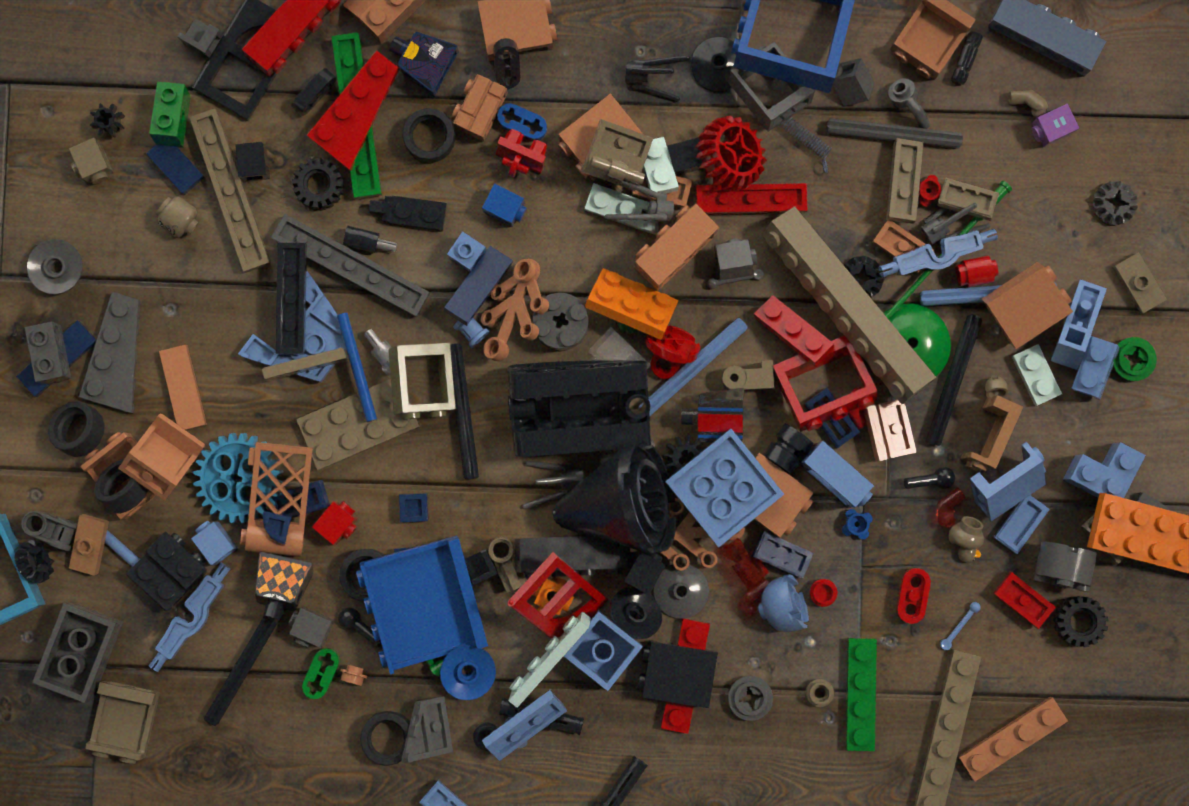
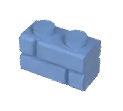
M1091 336L1071 389L1101 400L1114 364L1113 360L1116 359L1119 346Z

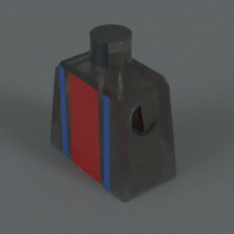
M744 388L699 394L698 408H682L681 424L698 425V440L714 443L732 429L743 442Z

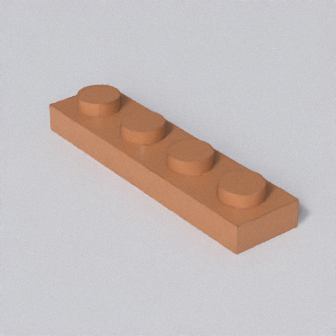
M1049 697L959 755L958 758L975 782L1068 722L1054 698Z

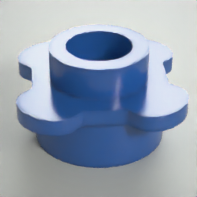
M849 509L845 514L847 520L846 524L842 527L843 534L846 536L852 534L858 536L859 539H866L869 536L868 529L873 520L871 514L857 513L855 509ZM858 521L860 523L859 527L855 526V522Z

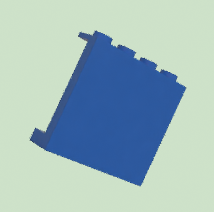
M457 535L360 562L361 570L356 571L360 588L366 586L369 597L363 598L368 615L374 614L376 624L371 625L375 642L381 640L384 651L378 652L382 668H389L390 675L394 674L396 669L447 655L453 649L463 645H475L477 649L488 646Z

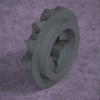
M1109 181L1096 191L1093 198V208L1098 218L1110 225H1120L1129 221L1138 208L1137 195L1133 192L1131 186L1121 181ZM1118 194L1119 201L1126 205L1117 207L1114 212L1113 204L1105 200L1113 199Z
M744 676L732 685L729 690L728 702L736 716L743 720L755 721L763 718L770 711L773 703V694L770 686L763 679L757 676ZM748 686L753 694L762 695L754 700V710H752L748 702L739 701L743 699L742 697L747 696Z

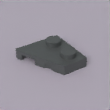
M444 696L415 702L402 755V763L453 752Z

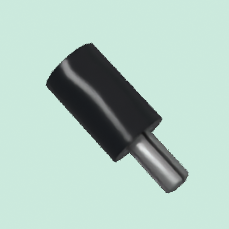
M347 226L343 240L344 246L376 253L377 248L391 252L396 251L397 243L380 239V233Z

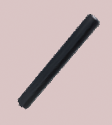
M969 314L966 317L926 438L928 444L940 446L982 323V318Z
M455 343L450 344L455 414L463 475L466 480L477 479L479 472L461 344Z
M282 609V612H281V615H280V619H281L283 613L285 612V609ZM262 618L204 717L207 723L213 726L219 724L278 622H271Z

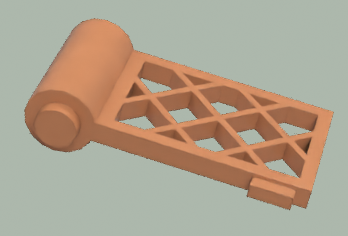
M256 442L255 448H249L248 465H253L248 527L247 529H242L240 545L245 546V551L302 556L313 448ZM261 450L273 451L279 460L267 468L260 460ZM280 452H285L287 454L283 456ZM293 454L306 455L305 465L295 471L286 459ZM281 463L292 473L282 483L271 473ZM259 467H261L262 470L264 471V472H263L262 474H260V475H259ZM303 471H304V479H302V478L300 477V475H299V474L302 473ZM268 475L277 487L267 495H264L258 488V481ZM296 478L303 486L300 494L293 498L284 486ZM280 490L289 502L277 510L268 498ZM257 494L261 497L258 502H256ZM302 497L300 507L296 501H298ZM263 502L275 514L282 515L281 513L291 505L300 513L299 523L290 522L285 546L269 537L264 528L263 519L255 518V509Z

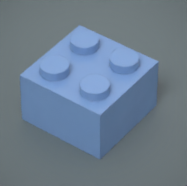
M598 610L591 619L589 628L564 657L608 691L643 646Z

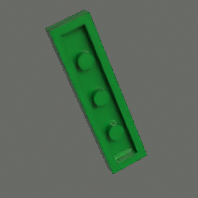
M848 638L847 751H875L876 638Z

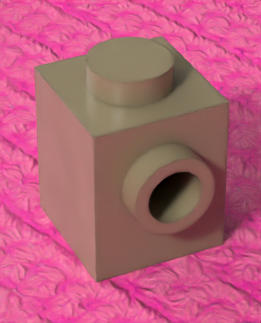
M96 138L69 148L74 160L71 166L77 178H82L88 183L97 184L105 181L108 178L107 175L114 172L101 142Z

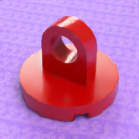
M672 325L667 326L662 340L648 334L645 339L647 347L654 353L651 359V369L656 376L663 379L674 376L681 364L695 361L700 351V344L695 343L696 339L692 334ZM659 359L668 360L671 364V369L667 370L661 367Z

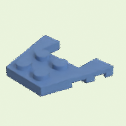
M308 271L306 273V301L310 303V307L306 311L305 355L276 354L275 349L252 334L238 353L240 356L273 366L338 348L346 350L337 318L338 314ZM335 364L298 373L297 375L322 383Z

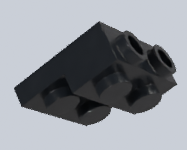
M165 531L146 550V554L126 575L168 613L207 571L204 567L206 561L197 552L194 551L190 554L183 548L186 543L176 533L170 536Z

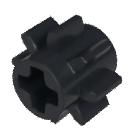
M100 103V109L96 112H90L94 117V122L90 126L93 129L100 128L98 135L104 137L107 132L115 138V132L119 129H125L121 124V119L125 115L122 112L116 113L117 106L113 103L109 108ZM110 116L111 118L109 119V125L106 126L104 124L106 122V117Z

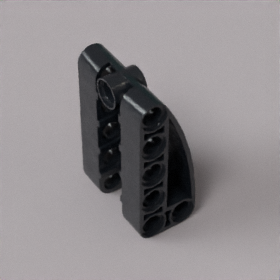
M579 360L524 363L508 366L510 395L508 396L509 417L512 423L513 449L516 456L532 457L618 450L627 443L637 440H645L644 446L651 445L649 412L651 405L648 395L646 361ZM641 398L643 400L641 408L637 410L629 408L630 402L633 399Z

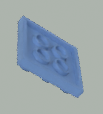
M732 429L665 481L718 547L784 495Z

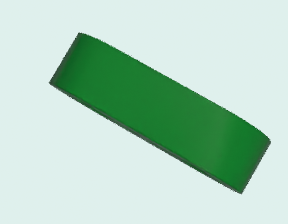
M323 648L314 656L302 685L303 692L308 698L319 699L328 692L340 664V655L336 650ZM330 653L334 665H328L325 672L320 671L323 666V661L320 660V657ZM318 675H320L322 678L319 685L323 687V690H318L314 694L311 692L312 687L309 686V682H314Z

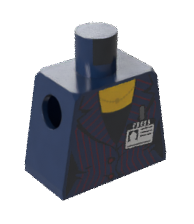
M419 32L413 34L410 42L396 36L389 47L390 52L401 57L397 64L399 71L433 97L436 96L459 53L457 45Z

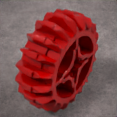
M732 116L717 118L712 123L706 125L703 132L698 136L700 142L695 147L701 151L696 156V158L702 160L699 168L706 169L707 174L705 178L712 177L713 185L720 184L722 190L729 188L731 191L745 189L760 178L759 175L765 170L762 165H764L767 159L762 154L767 149L761 147L760 143L763 139L757 138V129H750V122L742 123L741 117L734 119ZM721 135H724V141L720 142ZM743 165L741 172H738L739 166Z

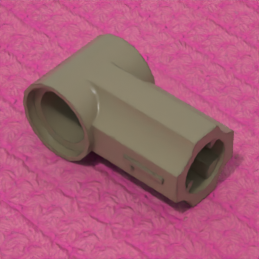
M503 536L494 538L489 545V555L508 593L520 588L528 579L524 578V573L516 572L515 550L510 539ZM498 542H504L509 546V552L504 557H498L493 552V547Z

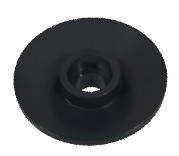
M713 37L703 41L694 51L691 60L692 73L696 81L704 88L717 92L732 88L728 83L730 70L736 58V54L731 53L734 44L732 40L723 37ZM716 58H722L724 60V64L722 66H716L714 64V60Z
M628 587L618 591L611 600L610 615L614 624L630 637L646 639L653 636L659 630L662 624V611L653 596L637 588Z

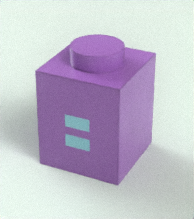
M1068 103L1037 117L1032 122V133L1036 141L1041 142L1043 147L1063 139L1079 129Z

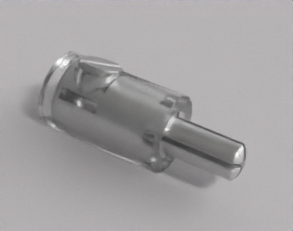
M370 329L364 335L374 347L371 354L380 364L384 373L391 379L388 349L392 348L387 340L381 342L374 331Z

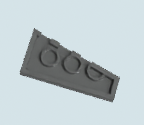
M114 292L111 293L81 388L80 398L134 413L135 404L133 400L136 388L135 366L138 354L136 349L137 337L139 336L140 300Z

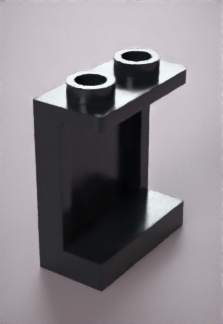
M651 640L650 646H644L642 662L647 663L645 674L640 673L638 690H642L643 698L709 708L718 652Z

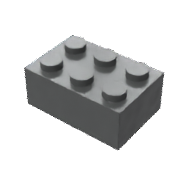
M74 602L63 603L32 683L83 703L92 701L122 628L123 621Z

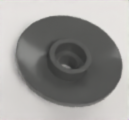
M50 239L38 244L30 253L27 261L29 279L36 288L48 294H61L69 291L78 283L82 275L83 263L78 250L64 240ZM60 263L62 269L60 272L55 273L53 270L54 265Z
M676 563V565L682 568L686 563ZM672 564L663 569L653 592L656 603L659 604L665 614L683 619L692 617L703 609L708 600L709 586L704 574L695 566L689 564L687 569L680 571ZM679 586L686 587L687 593L685 596L677 595L676 589Z

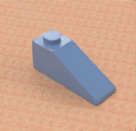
M1083 280L1079 281L1070 305L1073 312L1066 316L1051 358L1052 362L1078 370L1107 288Z

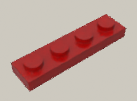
M807 183L751 184L749 187L737 191H731L730 188L722 190L721 185H697L696 202L706 214L785 213L794 206L799 212H807Z
M683 618L677 645L705 650L710 623ZM666 701L661 728L688 734L694 706Z

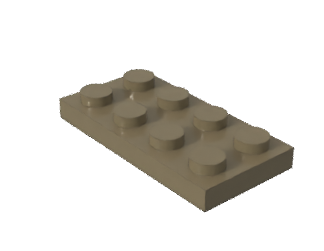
M391 379L369 388L377 420L366 422L359 393L296 419L307 446L313 448L312 458L317 470L324 469L420 427L417 419H404L403 414L394 415Z

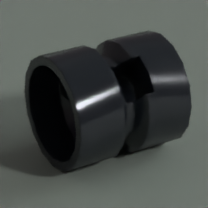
M785 423L776 435L778 441L771 442L763 456L789 475H792L800 464L799 457L806 456L814 443L804 434Z

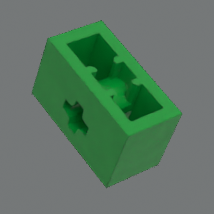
M157 82L149 132L154 143L157 145L183 148L191 99L185 84Z

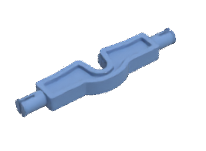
M995 229L979 233L976 230L958 236L943 238L940 241L942 252L940 258L936 257L930 244L922 245L912 251L895 256L893 258L894 262L879 266V271L889 269L881 272L880 275L881 277L894 273L905 275L923 268L929 270L946 268L952 265L959 256L981 250L984 243L997 240V235L987 237L997 232Z
M221 562L212 576H205L198 588L185 601L184 606L194 615L193 621L188 622L179 616L171 621L163 638L155 648L158 653L149 664L150 668H154V671L159 672L167 658L173 659L188 637L195 635L204 627L209 616V607L223 589L224 585L221 582L229 570H231L230 567Z

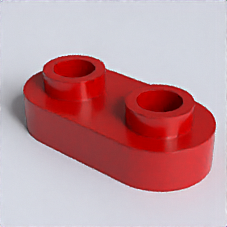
M911 568L903 574L901 579L896 612L898 617L906 623H918L924 618L926 613L931 579L923 569ZM913 577H918L920 580V584L917 587H913L910 583ZM908 604L914 605L915 611L913 614L909 615L906 613L905 608Z

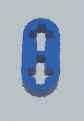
M511 103L501 106L498 110V122L504 129L519 131L524 135V138L531 141H540L545 137L547 124L540 115ZM512 110L515 117L521 121L519 123L511 120L509 123H506L503 114H509ZM536 121L539 122V127L542 131H536L534 135L530 134V128L524 125L525 122L534 125Z

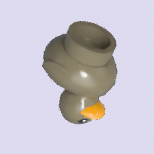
M969 516L963 517L960 523L954 524L950 528L948 535L951 544L956 543V545L960 546L958 556L965 563H970L977 557H981V552L977 549L982 547L985 539L982 532L983 524L976 518Z

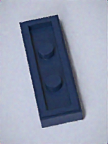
M489 246L446 304L444 312L467 326L510 268L513 260L492 246Z
M79 320L63 333L69 368L93 347L97 341ZM32 363L16 376L35 397H38L52 384L44 385L35 382Z

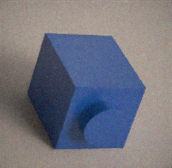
M494 183L482 210L484 213L513 227L516 221L521 222L527 207L524 206L525 200L523 197Z

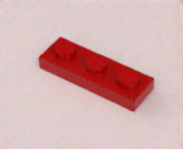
M773 295L754 313V317L759 323L814 367H817L835 349L833 342Z

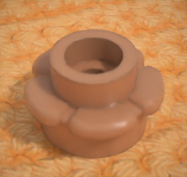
M347 665L346 670H340L342 672L340 680L362 686L364 678L367 679V676L362 675L364 669Z

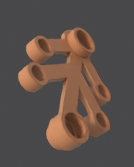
M533 259L520 260L514 267V275L502 284H497L491 292V297L500 302V304L491 310L484 311L481 316V323L483 325L495 328L500 321V317L506 314L498 336L488 339L484 345L485 356L494 361H501L507 358L509 354L507 341L516 317H518L521 327L520 335L523 338L532 341L539 334L538 326L531 323L524 300L527 290L531 298L530 309L533 312L541 315L546 313L549 308V302L541 297L536 281L540 275V266ZM516 287L514 294L509 297L510 291Z
M675 498V501L681 505V509L678 512H673L670 508L671 503H668L669 518L683 512L684 504L680 499ZM689 512L676 528L674 540H677L698 557L704 567L712 568L717 563L716 554L705 550L693 540L694 538L709 537V535L702 527H692L697 520ZM743 527L737 534L732 536L729 540H737L741 538L744 534L745 527ZM671 547L667 551L661 552L673 562V566L677 570L682 571L688 568L690 561L685 554H678ZM707 554H711L714 557V562L710 565L705 564L703 560ZM678 557L686 559V565L682 568L676 565Z

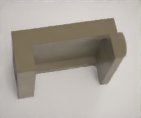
M108 680L99 682L97 693L101 695L91 739L86 743L85 749L93 750L92 755L108 758L109 754L120 756L119 761L135 764L137 760L146 757L160 692Z

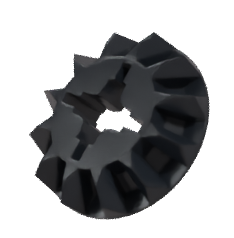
M858 256L853 257L844 264L852 276L858 275L864 267L865 275L873 278L865 281L862 286L870 298L874 297L881 290L884 277H881L880 273L883 271H879L880 265L875 259Z
M32 539L21 543L15 550L14 558L18 571L26 580L32 583H42L50 579L49 576L54 572L51 566L54 560L49 558L50 550H44L43 543H36Z

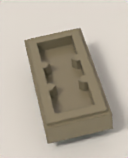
M945 178L937 206L959 212L971 204L977 203V208L970 211L968 215L991 221L999 193Z
M1139 252L1113 267L1140 314L1167 300Z

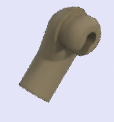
M1009 91L1010 105L1027 104L1032 108L1031 113L1034 117L1046 114V109L1048 108L1047 100L1035 91Z

